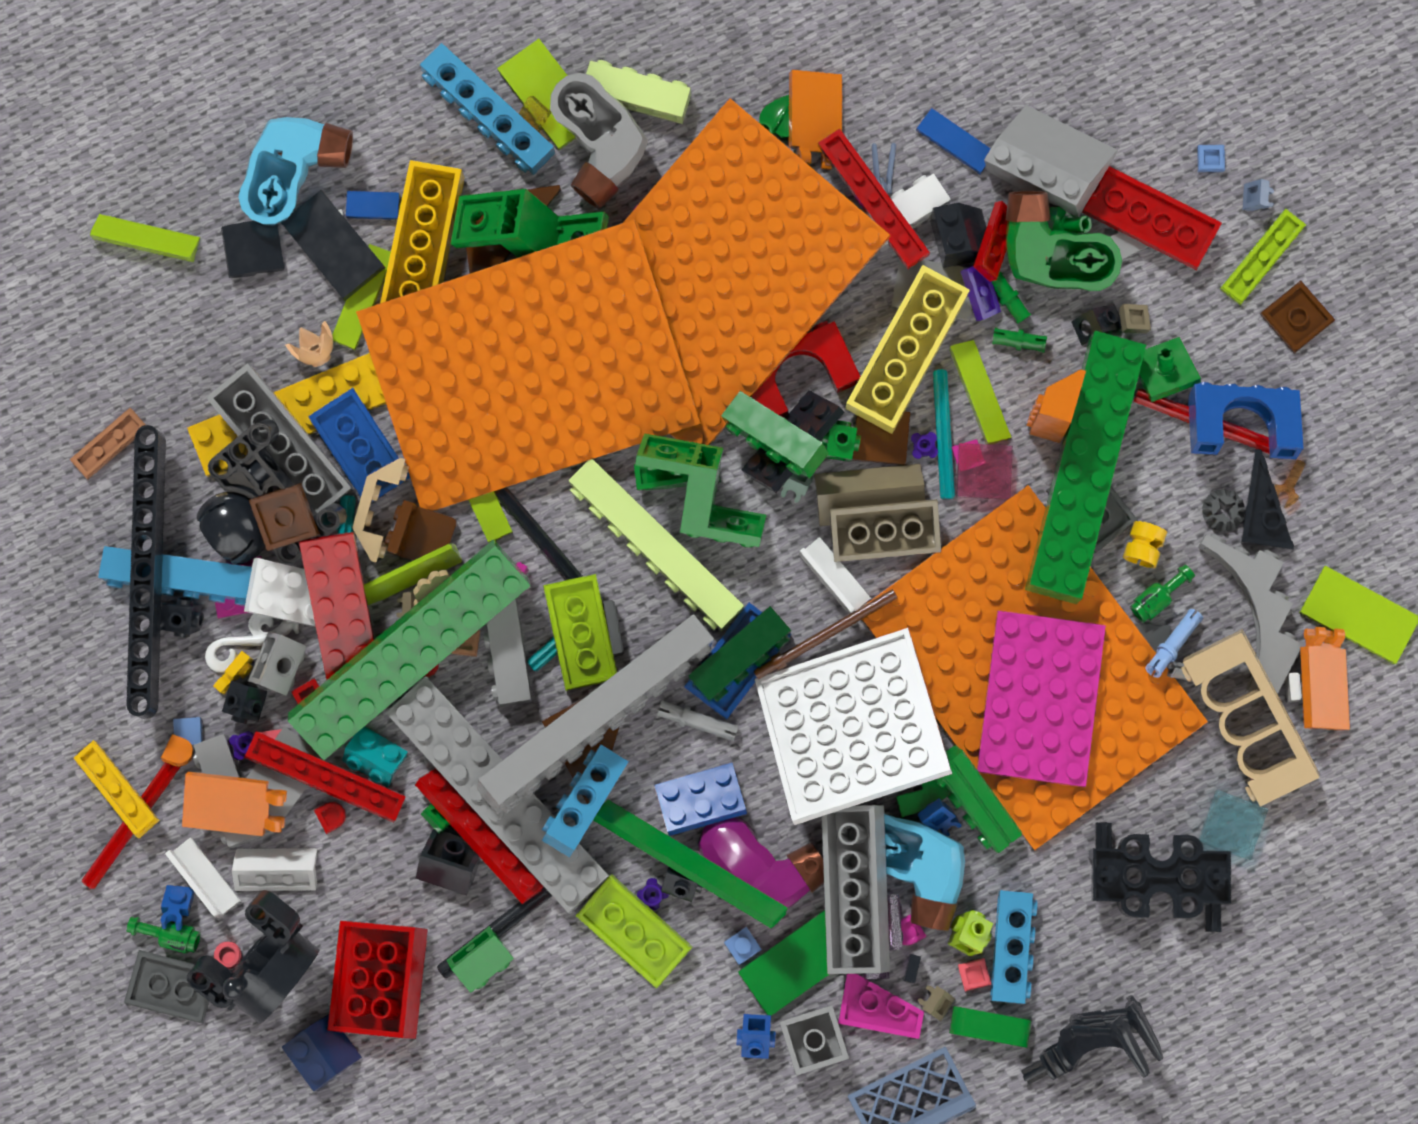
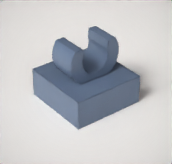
M1259 179L1244 184L1243 210L1255 211L1273 207V203L1268 202L1269 194L1274 193V189L1269 187L1270 181Z

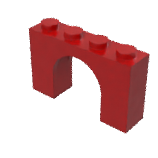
M824 321L814 326V331L807 333L751 398L779 416L786 417L789 411L776 385V374L783 362L797 355H806L818 360L824 366L836 393L857 385L861 376L835 321L829 324L827 321Z

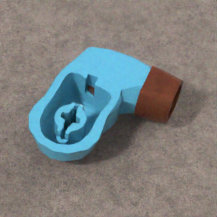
M283 117L270 119L249 158L245 180L240 188L238 197L241 209L251 220L264 225H276L287 220L295 208L299 189L306 180L309 166L318 164L319 167L347 168L352 153L353 132L329 123L321 124L306 118Z
M884 814L886 874L899 880L913 883L915 894L912 895L910 922L927 928L949 931L963 885L965 868L964 847L961 843L925 824Z

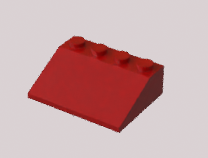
M340 921L327 1031L416 1039L428 929Z

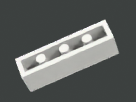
M934 174L926 177V175L921 176L913 182V187L906 191L901 189L890 197L912 228L931 218L934 207L949 205L951 201Z

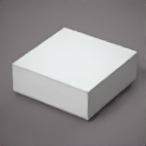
M1289 673L1285 679L1287 703L1298 702L1302 699L1300 674Z

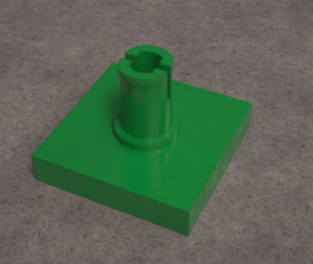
M1180 337L1145 349L1139 379L1151 402L1191 388L1194 384L1201 383V377Z

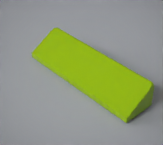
M99 214L90 232V236L94 240L189 262H194L200 237L102 214Z
M972 340L950 346L951 356L986 447L1012 438L975 341Z
M453 543L447 544L364 584L368 605L417 584L420 579H426L433 571L439 572L461 563L462 558L456 545Z

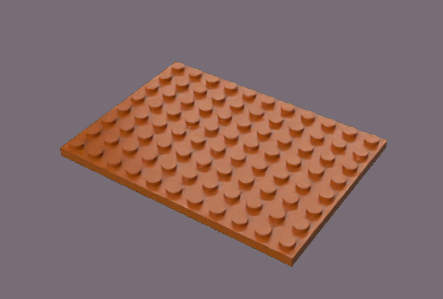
M729 98L623 222L631 220L636 222L701 422L699 425L670 435L678 440L711 445L727 425L721 415L739 391L752 397L891 237L889 233L731 98Z
M635 220L356 311L403 457L406 459L405 463L409 466L408 472L419 506L427 510H439L641 444L644 433L662 437L701 424Z
M1027 485L941 548V552L933 554L869 602L892 589L898 599L863 618L862 621L875 638L906 628L909 629L935 718L953 743L965 752L976 769L997 611L1106 625L1086 787L980 773L1022 831L1023 837L1035 851L1208 721L1174 677L1167 676L1169 671L1167 667L1159 678L1153 677L1156 672L1155 670L1152 675L1146 671V665L1153 659L1156 652L1091 567L1082 600L1077 604L1025 590L1046 508L1030 486Z

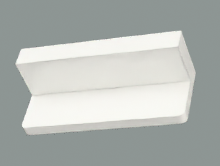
M820 537L806 549L803 547L799 551V556L848 614L861 608L871 600L870 596L841 562H834L833 552Z
M190 837L174 851L169 850L165 853L214 917L221 918L241 902L193 838Z
M237 849L232 867L235 891L316 890L315 865L317 849Z

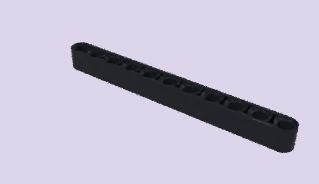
M144 425L138 428L135 433L126 705L130 714L141 719H150L155 716L158 711L166 439L163 433L151 425ZM155 434L153 443L146 445L147 437ZM154 460V467L150 471H145L147 462ZM153 486L152 495L145 498V490ZM152 512L151 522L144 524L145 515ZM151 539L152 545L150 549L143 551V543ZM150 565V574L143 578L142 570ZM146 592H149L150 600L146 604H142L141 597ZM149 619V627L145 631H141L140 625L142 621ZM147 645L149 649L147 656L140 658L139 652L141 648ZM146 672L148 679L145 684L140 685L139 677L142 673ZM146 699V709L143 712H139V702Z

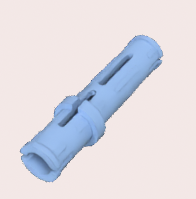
M1189 609L1165 643H1161L1157 647L1156 655L1145 667L1150 675L1155 670L1156 672L1153 677L1159 678L1168 664L1176 660L1177 652L1199 623L1202 622L1203 616L1200 612L1197 611L1193 617L1195 609Z

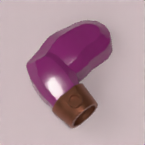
M740 817L706 825L701 832L698 840L699 854L787 908L794 906L808 892L813 893L824 884L823 858L811 842L787 854V859L776 861L773 855L759 843L749 823Z

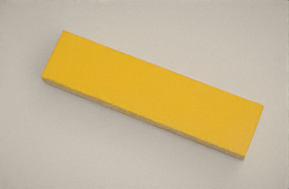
M95 740L74 757V760L137 838H141L160 821Z

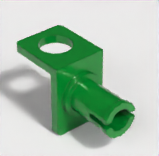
M1049 207L1050 220L1048 224L1051 230H1064L1074 234L1090 231L1092 223L1089 217H1075L1060 207Z

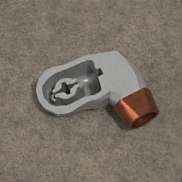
M576 73L566 76L556 84L551 94L550 111L556 121L571 132L581 147L590 154L589 162L583 164L570 185L581 198L593 207L600 209L619 191L618 188L630 178L643 157L648 140L629 111L607 92L598 80L592 75Z

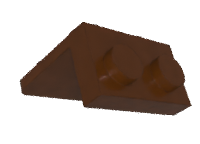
M403 500L402 506L398 505L395 510L393 520L396 521L393 531L389 530L385 545L388 546L387 551L390 554L414 561L450 544L457 521L452 517L418 507L412 502Z

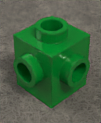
M838 420L821 440L829 453L826 458L845 462L852 460L853 451L859 450L861 439L860 435H856L857 428L851 427L852 423ZM837 437H842L845 443H839Z

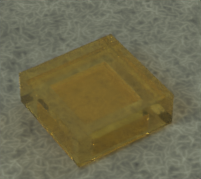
M529 96L518 114L540 132L552 112L537 98Z

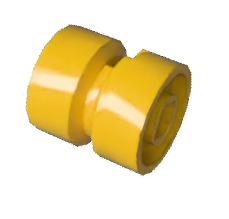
M1135 521L1129 535L1132 542L1127 543L1123 559L1137 564L1140 559V566L1156 568L1160 557L1158 548L1163 547L1168 532L1154 524Z

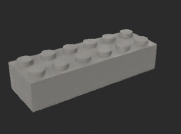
M247 363L206 397L237 436L263 419L273 420L277 424L279 435L265 449L294 485L302 484L307 501L316 513L328 505L337 502L353 488L251 364ZM259 427L260 436L267 439V430Z
M852 806L822 816L827 973L890 972L884 806Z

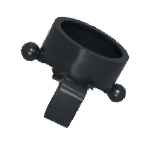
M267 890L259 891L245 910L246 919L261 931L263 935L250 948L234 971H230L212 956L205 955L197 960L187 975L188 984L218 1008L228 1007L227 1009L230 1011L237 1006L259 1024L264 1022L287 997L320 951L319 948L299 933L303 927L300 923L299 914L274 893Z

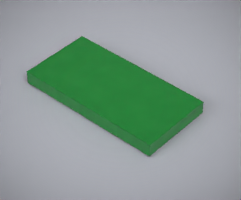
M825 910L738 971L767 1015L772 1016L829 975L827 973Z

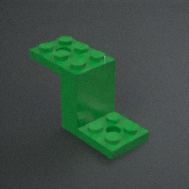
M527 189L459 196L451 245L457 249L501 244L519 258L583 235L607 229L609 216L605 212L558 216ZM484 215L483 220L476 225V221Z
M644 433L635 465L642 466L646 470L660 469L669 471L674 475H689L680 533L687 534L693 538H712L720 543L728 541L739 543L743 547H760L766 514L714 505L723 454L722 447Z

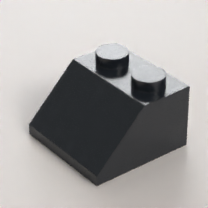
M962 203L934 207L930 222L942 267L946 268L975 262L987 228L982 209Z
M451 825L440 834L433 828L420 855L415 879L467 896L481 858Z

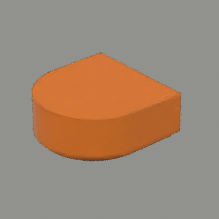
M172 734L161 756V761L174 766L188 764L192 760L193 755L191 743L184 738Z

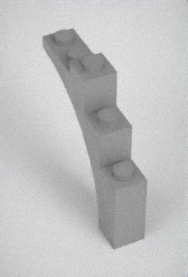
M1206 534L1198 548L1214 557L1224 566L1243 590L1252 610L1256 628V655L1278 694L1300 652V647L1303 646V644L1297 642L1298 638L1295 635L1283 631V633L1279 632L1293 603L1288 601L1289 597L1276 590L1273 593L1269 591L1284 562L1278 560L1279 556L1269 550H1264V552L1259 550L1251 558L1249 557L1250 553L1245 549L1237 546L1234 549L1226 545V540L1215 534H1211V536ZM1251 676L1246 688L1247 693L1259 688L1253 676ZM1264 696L1259 697V699L1266 702Z

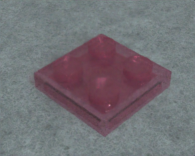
M959 443L956 497L1010 499L1013 446Z

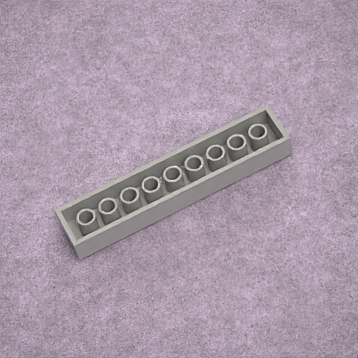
M693 614L479 778L477 790L497 815L502 811L505 814L518 805L517 801L522 795L525 794L528 797L540 788L539 784L544 778L551 780L561 771L560 768L566 761L571 764L583 754L584 747L588 744L591 747L595 746L604 738L603 734H605L606 730L609 728L612 731L617 729L625 722L624 718L631 711L633 714L639 712L646 706L645 702L650 696L653 695L654 698H657L667 689L666 686L672 679L676 682L688 673L687 670L693 663L698 666L709 657L708 653L712 650L710 647L714 638Z
M426 676L386 712L569 914L609 877L580 843L569 858L542 841L546 834L542 828L550 816L556 817L534 793L528 797L525 794L522 795L517 801L518 805L505 814L504 811L498 815L477 790L478 779L498 765L503 759Z

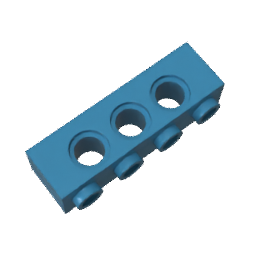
M600 745L597 752L591 750L583 762L587 766L584 773L577 772L569 785L574 788L569 796L563 794L556 808L560 811L556 818L550 816L542 828L546 832L542 841L570 858L629 761L603 745ZM591 773H598V774H600L601 777H602V779H603V781H602V782H596V781H594V780L591 778V775H590V774H591ZM577 795H585L589 800V804L580 803ZM571 817L575 821L576 826H567L563 818Z
M998 891L990 1001L1025 1004V998L1030 999L1031 982H1027V971H1032L1033 955L1029 954V944H1034L1035 927H1031V917L1037 914V900L1033 899V893ZM1013 912H1018L1023 917V924L1019 928L1013 927L1009 922V917ZM1012 939L1019 941L1021 944V952L1016 956L1011 955L1007 950V944ZM1009 967H1014L1019 971V979L1015 983H1010L1005 978V972Z

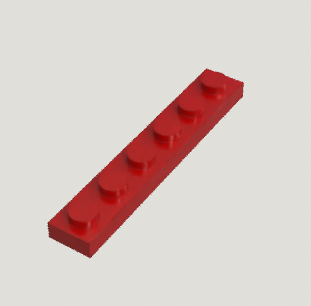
M839 128L818 142L820 150L867 215L890 234L891 237L887 242L907 270L930 255L929 250Z
M257 731L244 757L393 823L396 821L406 797Z
M436 768L418 779L415 786L522 904L542 890L544 886Z

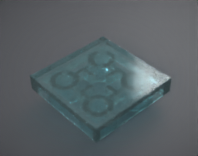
M1216 790L1198 839L1206 845L1222 851H1231V854L1251 860L1268 809Z

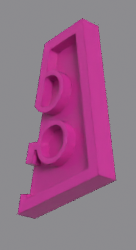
M858 974L846 975L838 1024L916 1039L920 1038L924 1011Z

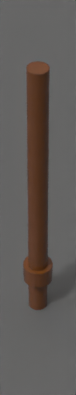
M893 589L786 652L782 654L779 652L770 657L771 660L753 670L757 679H761L776 669L778 671L787 667L786 663L898 599Z

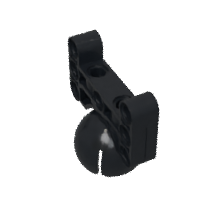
M263 419L250 426L217 453L208 463L210 475L215 478L226 492L209 498L199 509L197 521L200 522L199 528L212 548L221 557L230 559L231 563L235 565L250 562L265 547L249 500L273 492V486L283 489L294 485L265 449L279 435L277 424L270 419ZM259 427L267 430V439L260 436ZM240 443L246 445V447L248 448L247 455H244L240 452ZM220 459L227 463L228 471L221 469L219 465ZM309 504L319 532L316 538L331 535L346 522L347 513L339 504H330L318 513ZM327 512L335 515L336 524L328 521ZM300 541L290 544L295 547L296 555H291L288 552L287 545L273 549L278 559L285 564H292L302 558Z

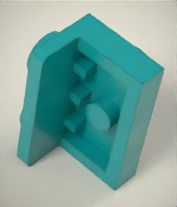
M364 726L345 747L342 761L350 769L368 776L374 783L388 787L393 775L405 760L408 751Z

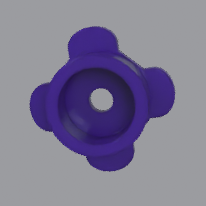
M929 432L926 435L914 433L911 436V442L914 447L912 456L915 459L928 456L935 458L938 455V449L935 447L937 435L933 432ZM923 443L927 444L926 448L922 447Z
M246 731L239 736L232 735L229 738V744L233 746V756L236 760H242L245 757L254 737L252 732Z
M649 878L646 881V886L637 892V897L644 904L648 905L651 910H657L660 908L661 901L668 898L669 894L661 892L662 887L658 884L657 879ZM651 892H655L656 895L654 897L651 896Z

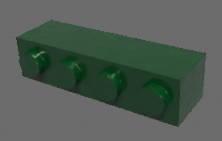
M769 606L688 675V679L709 703L712 700L719 702L729 693L727 688L732 683L740 684L750 675L747 671L753 665L760 667L770 658L767 653L774 647L778 650L791 640L788 637L791 634V629L773 608Z

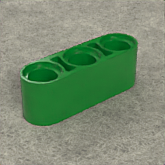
M953 1006L949 1033L1028 1048L1032 1020Z

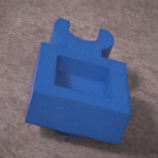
M939 798L928 804L924 810L917 814L923 824L937 831L940 829L942 834L947 837L950 836L948 828L951 826L962 827L952 808Z
M166 886L161 904V911L164 913L161 916L162 929H166L168 922L175 921L176 930H181L183 926L181 915L189 916L194 898V890L191 887Z

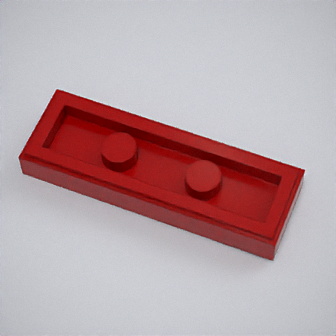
M998 201L994 204L973 266L989 282L997 280L1007 250L1006 230L1008 221L1005 220L1007 205L1003 201Z

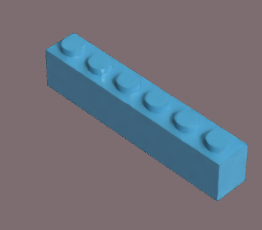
M104 546L98 578L107 581L106 586L122 588L123 584L130 585L131 550ZM163 555L162 594L173 596L174 592H181L183 597L190 599H199L200 595L209 596V601L225 603V599L235 600L234 604L245 606L252 567ZM150 565L142 570L143 578L150 574Z

